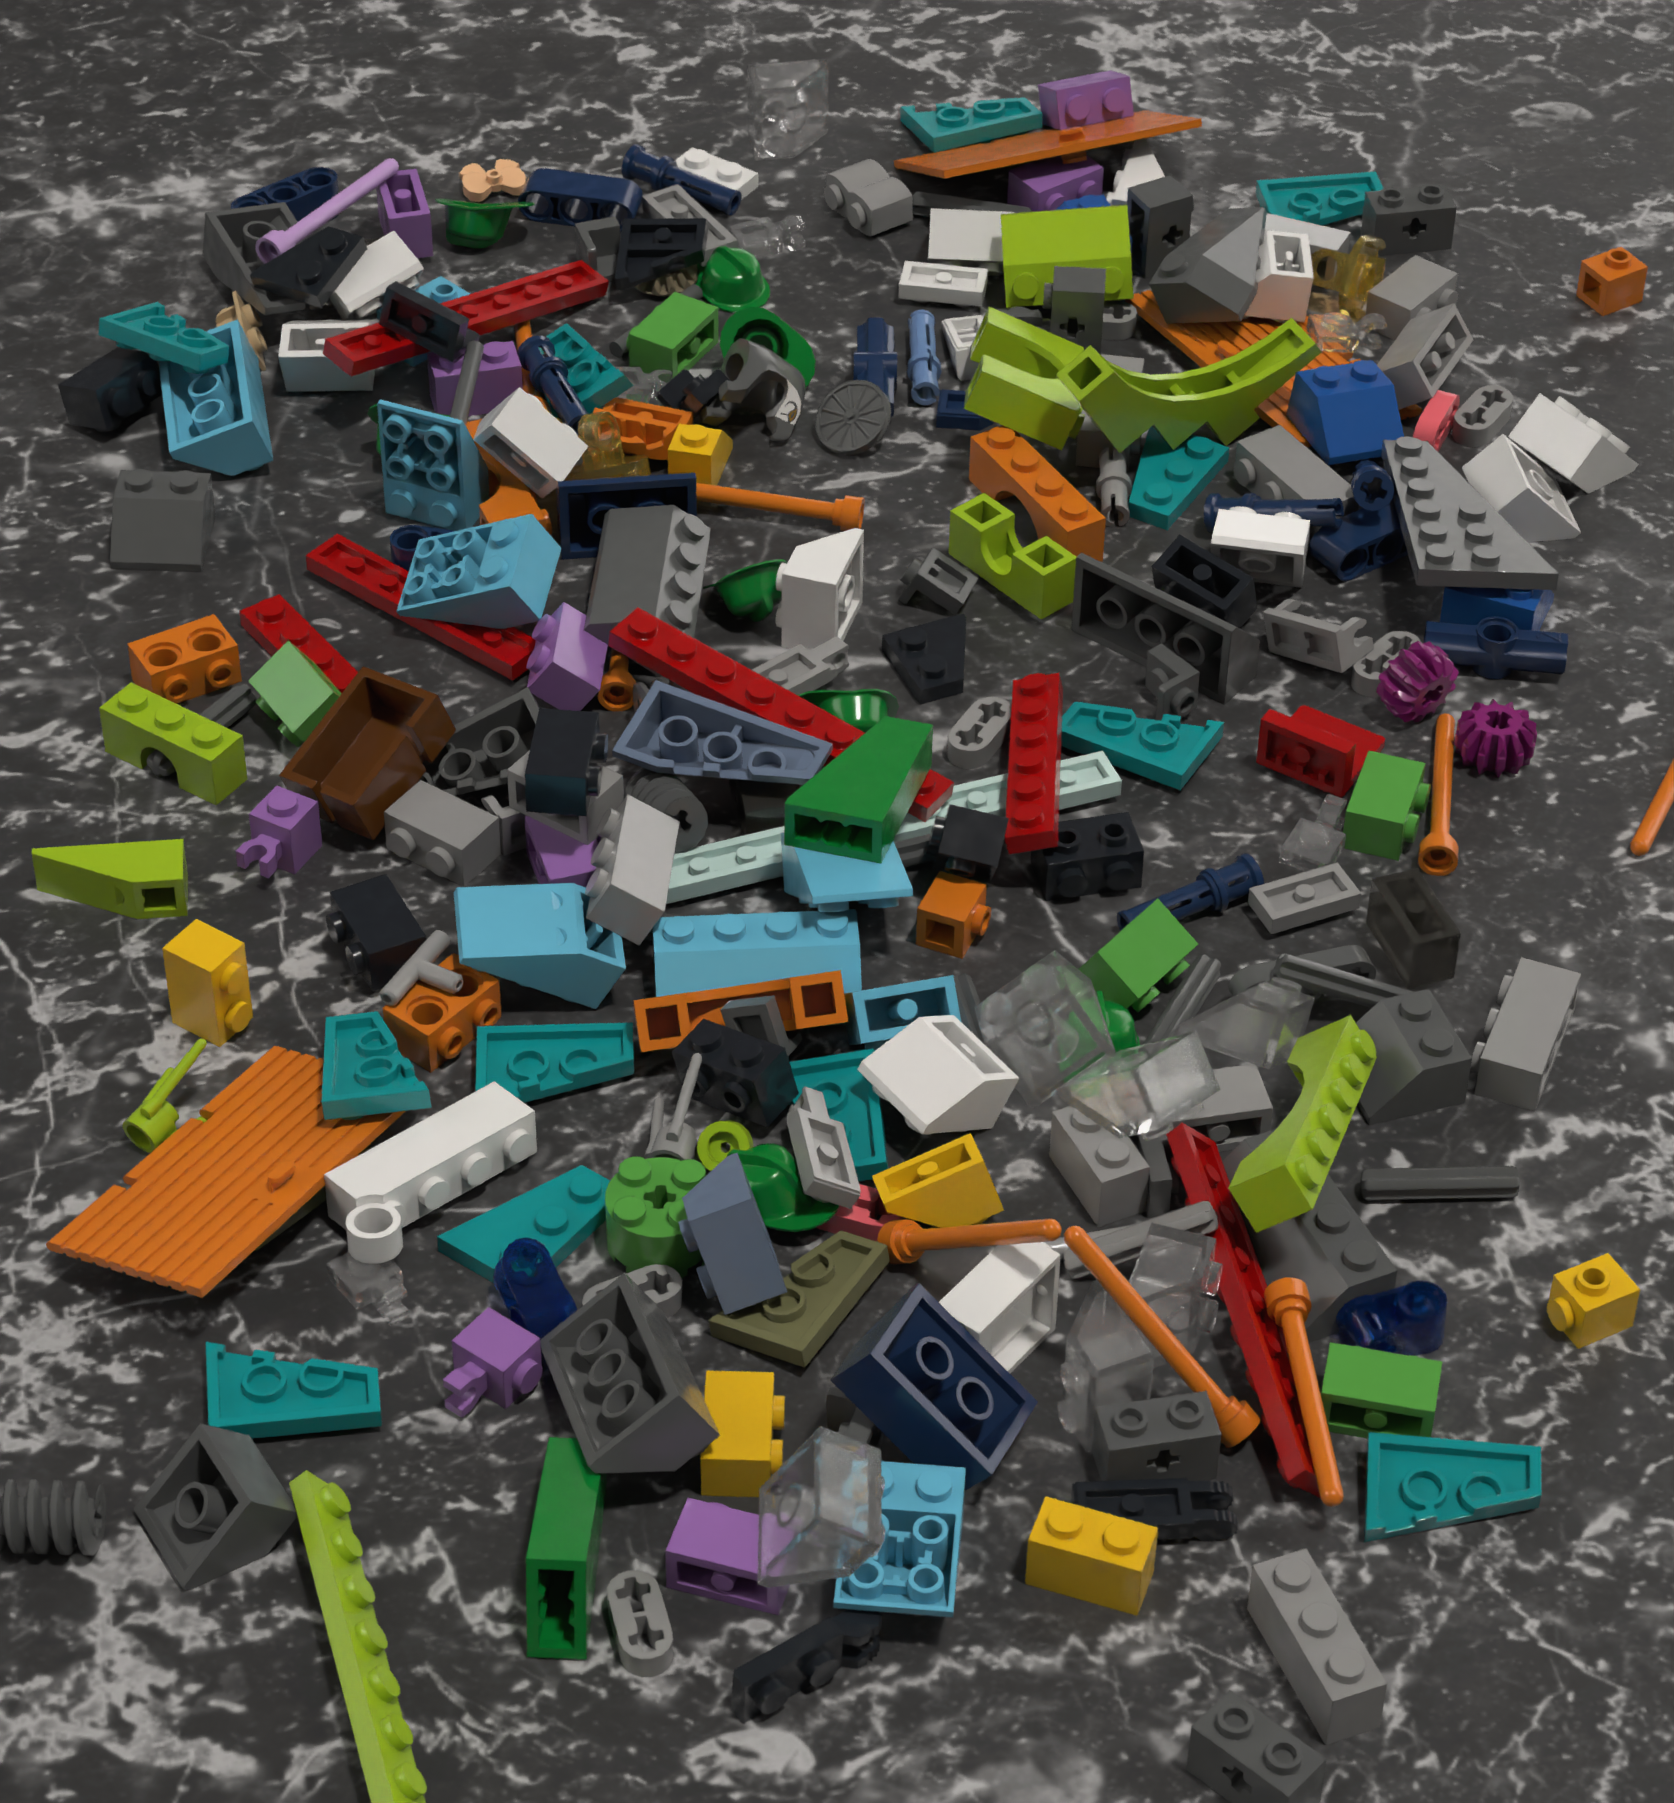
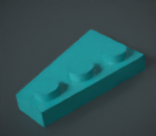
M1025 97L980 100L976 101L973 108L970 109L952 107L951 103L936 104V111L915 112L914 105L900 106V121L935 153L969 144H987L992 139L1008 135H1024L1030 130L1042 128V112Z
M159 302L99 318L98 335L116 341V346L120 348L138 349L149 353V357L153 360L171 361L180 364L186 372L204 374L209 372V369L228 363L229 345L203 329L186 328V319L178 314L171 315V318L166 316L165 306Z
M1150 427L1128 503L1129 517L1168 530L1227 464L1230 447L1192 434L1173 450L1153 427Z
M206 1342L208 1425L246 1434L251 1439L382 1426L378 1368L315 1358L300 1364L276 1360L275 1352L255 1349L252 1356L226 1352L224 1344Z

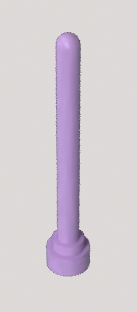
M392 158L386 159L286 231L272 230L257 240L255 246L259 259L266 264L294 247L396 174L399 169L398 162Z

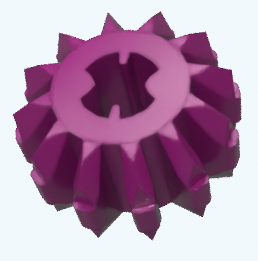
M1416 641L1412 643L1408 650L1400 649L1398 656L1394 660L1388 661L1389 666L1387 670L1380 673L1378 677L1381 682L1377 686L1376 693L1395 717H1399L1404 722L1411 720L1419 722L1423 720L1427 713L1434 714L1440 704L1446 703V696L1454 691L1456 687L1454 681L1457 679L1459 672L1448 658L1449 655L1439 646L1433 645L1430 641L1423 644Z
M1492 699L1489 705L1474 702L1472 709L1462 711L1461 718L1458 720L1454 740L1456 746L1455 753L1462 756L1464 766H1477L1479 774L1486 771L1494 772L1497 777H1500L1503 771L1518 774L1520 767L1529 765L1531 758L1534 756L1537 739L1536 723L1529 719V712L1527 710H1514L1513 702L1506 705H1500L1494 699Z

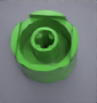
M637 1156L622 1161L618 1168L619 1172L611 1179L605 1193L607 1250L614 1262L616 1257L626 1266L627 1273L649 1265H667L674 1268L681 1278L688 1276V1269L701 1260L703 1266L705 1263L700 1250L689 1253L678 1221L687 1218L682 1198L706 1176L705 1167L702 1163L692 1159L679 1160L665 1157L645 1159Z

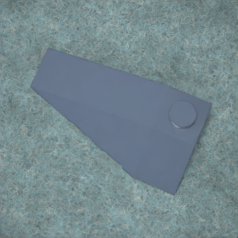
M655 680L614 746L612 756L657 773L804 785L821 771L833 750V744Z

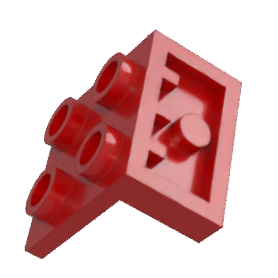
M1301 705L1291 717L1269 709L1260 721L1256 763L1342 798L1358 779L1368 750L1380 753L1385 745V737L1306 705Z

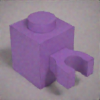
M276 786L249 813L251 840L243 843L235 851L237 866L246 869L252 861L259 860L260 875L269 878L277 868L296 874L322 846L318 801Z
M488 1307L452 1340L454 1370L443 1379V1386L453 1392V1394L445 1400V1408L463 1418L473 1409L481 1395L506 1409L521 1394H527L532 1391L542 1376L540 1338Z

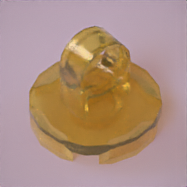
M1367 234L1360 236L1350 254L1331 249H1320L1311 255L1313 284L1339 292V313L1345 318L1361 321L1365 318L1366 311L1362 309L1365 302H1367L1368 291L1382 281L1386 259L1378 257L1379 250L1386 248L1382 238ZM1330 256L1337 263V272L1332 279L1324 281L1318 276L1317 265L1322 258Z
M597 412L582 416L579 422L578 435L579 439L588 445V448L582 455L583 463L575 465L564 481L651 475L648 455L624 456L619 426L613 414L610 412Z

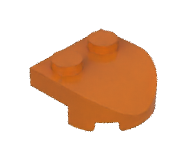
M615 397L606 403L603 409L594 408L593 444L596 448L655 460H668V447L678 424L693 425V412Z

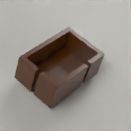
M363 666L282 770L279 777L287 790L318 801L320 819L333 823L336 819L340 827L374 840L385 826L384 811L416 785L426 771L422 762L426 760L432 763L456 732V728L437 694Z

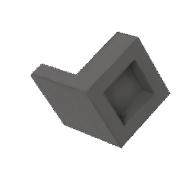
M616 217L575 223L577 261H584L609 282L615 281L620 245V225Z

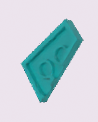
M1375 171L1257 180L1256 197L1260 207H1264L1266 213L1317 225H1326L1363 214L1365 192L1380 191L1384 188Z
M567 323L546 336L555 347V356L562 359L568 368L567 380L589 415L593 412L594 408H600L634 386L619 369H616L601 353L599 354ZM539 347V350L541 351V353H542V354H545V353L543 352V350L541 349V347ZM545 394L546 401L551 407L552 415L559 418Z
M1075 701L1062 716L1061 746L1084 755L1103 751L1112 765L1181 790L1223 737L1224 722L1207 720L1206 727L1181 724V716L1163 714L1161 721L1136 717L1132 709Z
M378 1011L326 1017L321 1101L325 1120L337 1118L356 1120L365 1115L432 1108L429 1089L424 1081H418L415 1076L414 1066L409 1058H404L398 1050L396 1038Z
M633 1022L477 1026L475 1092L495 1081L525 1103L634 1074Z
M874 1048L790 1062L799 1094L789 1105L795 1104L802 1094L804 1086L823 1092L829 1118L842 1122L844 1125L858 1181L871 1180L873 1175L889 1169L881 1097L873 1091L872 1084L857 1070L861 1061L874 1052Z
M580 1165L437 1236L438 1252L523 1300L606 1221L605 1193L610 1180Z
M1368 1433L1366 1444L1364 1543L1539 1508L1542 1496L1541 1446Z

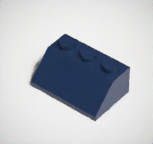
M696 473L558 481L557 520L562 560L597 557L604 517L610 509L675 505L684 512L697 516Z
M920 1283L913 1286L853 1346L830 1379L914 1464L966 1468L965 1491L993 1474L1038 1403Z

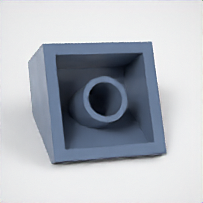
M738 1153L729 1155L682 1198L687 1218L678 1221L689 1253L700 1250L705 1265L696 1268L705 1295L707 1299L718 1296L725 1315L787 1292L773 1244Z

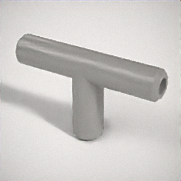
M435 930L382 988L380 997L385 1004L395 1006L418 980L452 994L461 990L463 985L461 974L433 964L450 945V938L447 933Z

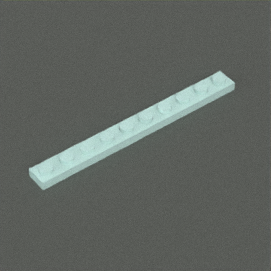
M1103 751L1061 760L1059 810L1121 795L1122 780ZM1008 773L955 785L952 796L926 822L907 813L893 841L898 842L931 834L936 816L945 818L950 804L1002 817L1006 816ZM784 826L693 847L687 851L675 852L666 904L782 877L781 832H784Z

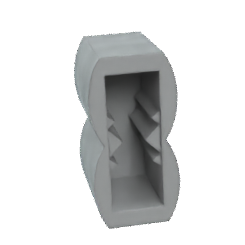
M866 159L826 174L824 197L827 205L843 217H848L850 224L863 234L872 236L913 220V196L899 179L889 177L885 169L878 162Z

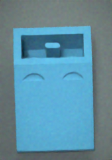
M380 399L377 402L385 512L449 530L458 531L471 528L479 519V505L490 499L488 467L463 420Z
M533 514L418 540L396 612L400 616L499 629L537 622L542 618L562 548Z
M781 832L784 892L799 898V903L808 904L810 908H818L819 912H837L849 910L848 901L868 904L869 908H887L899 906L898 897L913 896L912 885L894 841L882 863L787 846L784 845V832Z
M575 883L457 887L454 891L460 964L469 966L476 971L487 972L516 982L521 986L531 987L561 997L566 1001L576 1002L594 1009L599 1006L626 969L622 936L586 918L590 899L589 896L585 895L586 887Z
M860 1459L849 1460L834 1608L953 1617L961 1548L966 1468Z

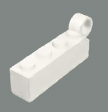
M494 1081L324 1174L328 1216L346 1230L350 1255L354 1259L368 1264L384 1263L395 1258L403 1248V1227L537 1152L535 1111Z

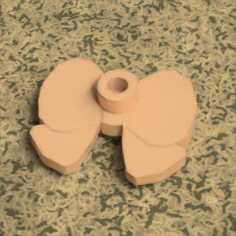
M498 159L495 169H490L487 172L476 163L463 167L459 172V178L463 184V193L465 197L474 202H481L491 192H499L501 190L514 196H520L526 184V176L519 168V163L507 159Z

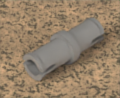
M1107 447L1098 455L1100 476L1096 480V493L1101 499V514L1106 518L1105 525L1115 527L1114 514H1118L1119 526H1123L1129 520L1128 497L1132 489L1130 477L1126 473L1127 455L1124 450L1119 453L1113 447V460H1109V448Z

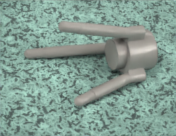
M695 1053L692 1056L672 1122H669L665 1127H663L664 1100L660 1097L654 1100L650 1142L644 1155L646 1159L665 1157L679 1160L692 1159L701 1163L697 1153L698 1141L696 1139V1132L690 1125L684 1123L702 1062L701 1054ZM726 1112L719 1121H735L738 1116Z

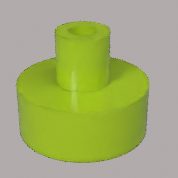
M730 1120L718 1121L710 1124L702 1131L697 1143V1153L701 1163L708 1170L712 1171L727 1157V1154L730 1152L726 1148L727 1143L731 1146L730 1150H747L754 1147L753 1139L743 1125Z

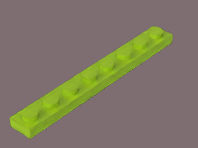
M306 1470L290 1481L289 1485L371 1803H426L424 1798L427 1790L426 1783L422 1774L416 1768L411 1749L413 1735L408 1724L403 1719L397 1696L400 1695V1686L390 1671L385 1652L388 1645L387 1638L377 1623L372 1604L375 1601V1594L370 1583L365 1578L360 1559L363 1555V1549L358 1538L353 1533L348 1512L351 1510L349 1499L337 1484L332 1482L328 1484Z

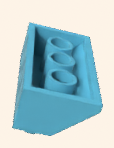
M237 319L206 331L229 345L228 363L209 369V372L204 374H194L184 371L183 366L171 361H159L169 453L172 458L230 476L244 471L256 470L263 464L273 461L258 357Z
M856 909L837 912L799 911L660 917L653 927L655 997L841 970L844 993L862 990L860 940ZM846 1022L831 1025H846Z

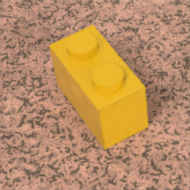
M195 919L162 948L172 1023L221 1047L235 1033L242 1031L253 1018L245 943Z
M706 1371L704 1401L720 1436L712 1441L706 1450L701 1453V1496L770 1498L771 1474H782L783 1440H774L773 1430H784L785 1396L774 1395V1372Z
M1045 1496L1028 1539L1025 1584L1138 1616L1154 1573L1158 1527Z

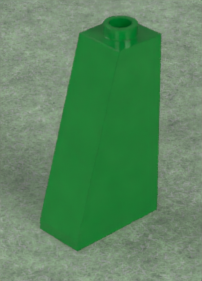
M889 716L881 719L787 798L785 802L784 845L882 863L932 766L933 725Z
M549 1437L526 1555L527 1657L587 1659L606 1496V1473L595 1474L588 1467L577 1438Z

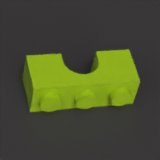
M982 493L950 510L949 554L1041 620L1073 602L1075 555L1047 536L1022 548L1015 534V514L986 493Z
M132 682L99 707L105 752L143 769L147 766L148 755L157 749L175 767L179 788L217 806L248 779L243 735Z

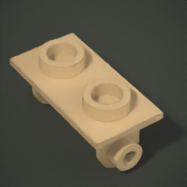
M234 291L232 294L235 305L224 308L217 314L215 319L216 326L219 327L238 319L258 357L259 367L264 371L266 366L263 352L267 350V345L258 330V327L262 326L261 318L256 308L250 303L245 305L237 291Z

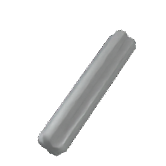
M1201 1201L1092 1240L1114 1266L1215 1232L1218 1229L1217 1214L1209 1201ZM1068 1247L1063 1252L1064 1265L1071 1277L1079 1279L1091 1275L1090 1271Z

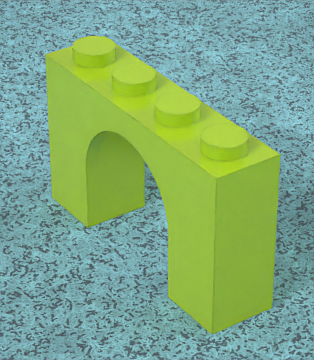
M989 307L971 344L970 360L979 363L966 390L964 409L1062 450L1068 437L1073 439L1077 437L1084 422L1085 414L1081 413L1083 409L1056 374L1082 353L1084 347Z

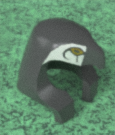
M742 338L738 339L730 346L721 371L729 380H726L719 387V395L713 407L704 406L701 410V423L717 427L727 420L731 414L741 412L760 413L766 416L767 427L772 432L770 440L784 442L790 438L802 412L805 398L803 375L797 368L765 346Z

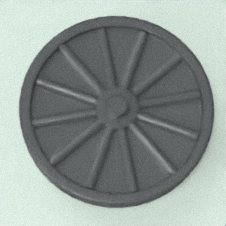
M865 380L845 382L831 390L819 405L815 418L816 433L827 448L839 455L862 453L873 447L885 434L891 419L890 402L885 393L872 382Z

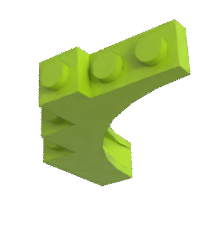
M1290 318L1264 339L1236 355L1194 370L1173 374H1145L1129 371L1107 361L1090 345L1060 370L1056 376L1119 453L1150 427H1153L1173 450L1204 424L1227 446L1259 419L1254 409L1291 379L1297 371H1300L1317 357L1321 350L1294 319Z

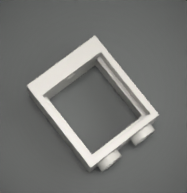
M1044 1242L998 1245L939 1303L1011 1374L1055 1330L1061 1254L1052 1250Z

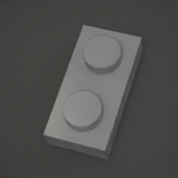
M1338 862L1249 888L1248 904L1270 934L1360 908L1361 892Z

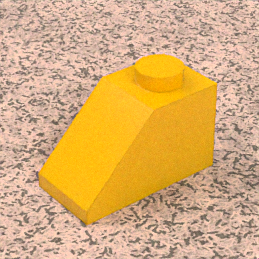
M678 424L668 447V474L696 473V483L717 486L733 449V440L723 430L706 428L697 424Z
M971 1133L872 1176L887 1213L936 1227L977 1225L986 1221L990 1216L1004 1211L988 1169Z

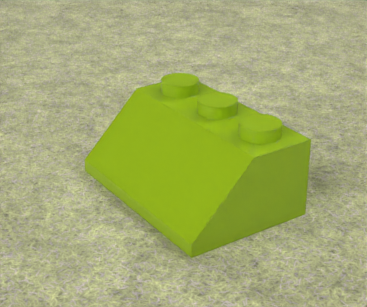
M1127 205L1001 214L1006 308L1043 305L1044 284L1053 283L1054 266L1106 269L1104 301L1133 299Z

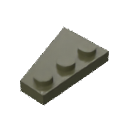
M840 1230L790 1264L792 1273L783 1278L787 1289L786 1293L737 1310L731 1314L725 1315L722 1310L710 1318L708 1323L711 1336L806 1367L889 1263L887 1245Z

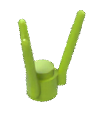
M198 1039L175 1068L170 1067L166 1069L142 1104L123 1122L122 1126L125 1134L138 1148L151 1153L177 1130L175 1123L178 1121L179 1115L175 1108L166 1101V1098L206 1047L207 1042L205 1039ZM202 1116L196 1118L197 1120L203 1121V1123L208 1120L203 1118Z

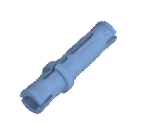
M916 310L911 313V319L908 318L911 358L907 364V374L912 381L911 394L913 400L921 405H930L937 400L936 396L939 397L940 394L938 379L941 375V363L936 357L935 317L927 310Z

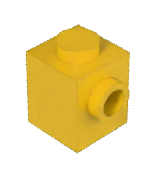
M1606 1253L1553 1275L1549 1301L1547 1303V1313L1553 1326L1557 1330L1563 1331L1579 1349L1632 1327L1641 1289L1613 1257Z

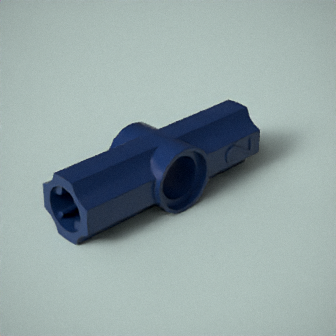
M871 317L863 325L857 326V351H854L853 380H865L877 385L890 402L892 417L894 416V390H897V352H895L894 327L888 325L883 318Z
M1498 616L1484 618L1478 622V625L1427 621L1425 624L1423 643L1430 641L1433 645L1439 646L1449 655L1448 658L1454 665L1472 666V669L1484 678L1501 679L1511 674L1512 670L1551 674L1565 673L1568 633L1518 629L1513 621Z

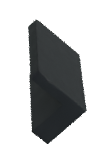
M397 281L386 287L379 325L451 362L465 353L468 342L479 341L480 335L467 328L469 318Z

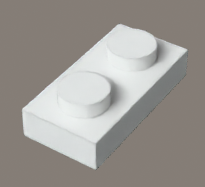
M692 147L675 160L679 168L703 176L733 190L740 191L742 194L741 200L758 187L757 172L744 168L738 163L729 162L708 154L701 149ZM690 184V186L693 188L711 194V192H708L706 190H703L699 187Z
M905 261L899 282V298L911 299L920 303L931 301L951 303L960 307H982L988 283V269Z

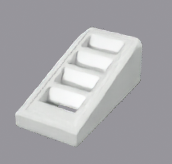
M982 315L950 318L942 321V330L958 379L961 381L972 380L979 363L970 360L971 344L984 318Z

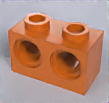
M215 614L127 643L133 682L176 704L242 682L238 644Z
M455 953L451 954L438 966L462 975L463 985L459 992L452 994L418 980L395 1006L385 1005L382 1008L383 1020L396 1038L400 1053L430 1073L448 1059L457 1056L464 1046L477 1037V1026H494L502 1017L499 980L487 972L476 971L469 966L460 964L459 955Z

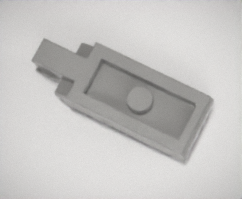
M837 636L813 649L805 648L799 644L752 670L798 695L807 691H814L827 684L840 672L849 667V646Z
M804 1086L802 1094L795 1104L790 1106L789 1113L787 1114V1126L804 1194L811 1196L819 1202H831L851 1209L860 1197L861 1190L844 1125L842 1122L829 1118L823 1092Z

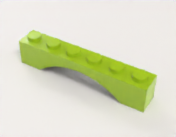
M1351 1015L1297 1038L1287 1063L1303 1087L1301 1095L1291 1112L1278 1128L1240 1162L1228 1187L1256 1233L1314 1208L1377 1059L1376 1048L1371 1036L1367 1031L1359 1029Z

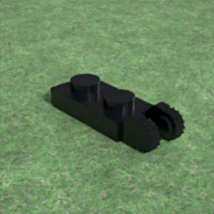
M1188 1478L1086 1481L1072 1484V1504L1158 1527L1157 1539H1182L1195 1536L1203 1542L1214 1541L1215 1539L1221 1541L1222 1539L1227 1540V1538L1233 1537L1234 1534H1237V1530H1239L1237 1516L1233 1514V1511H1228V1507L1234 1501L1232 1486H1229V1483H1224V1481H1188Z
M847 1609L833 1618L828 1617L734 1669L731 1710L745 1724L762 1713L770 1714L777 1711L787 1702L789 1697L808 1686L825 1684L841 1667L859 1669L866 1665L868 1660L873 1661V1658L877 1657V1652L880 1649V1638L877 1637V1634H879V1629L882 1626V1615L878 1611Z

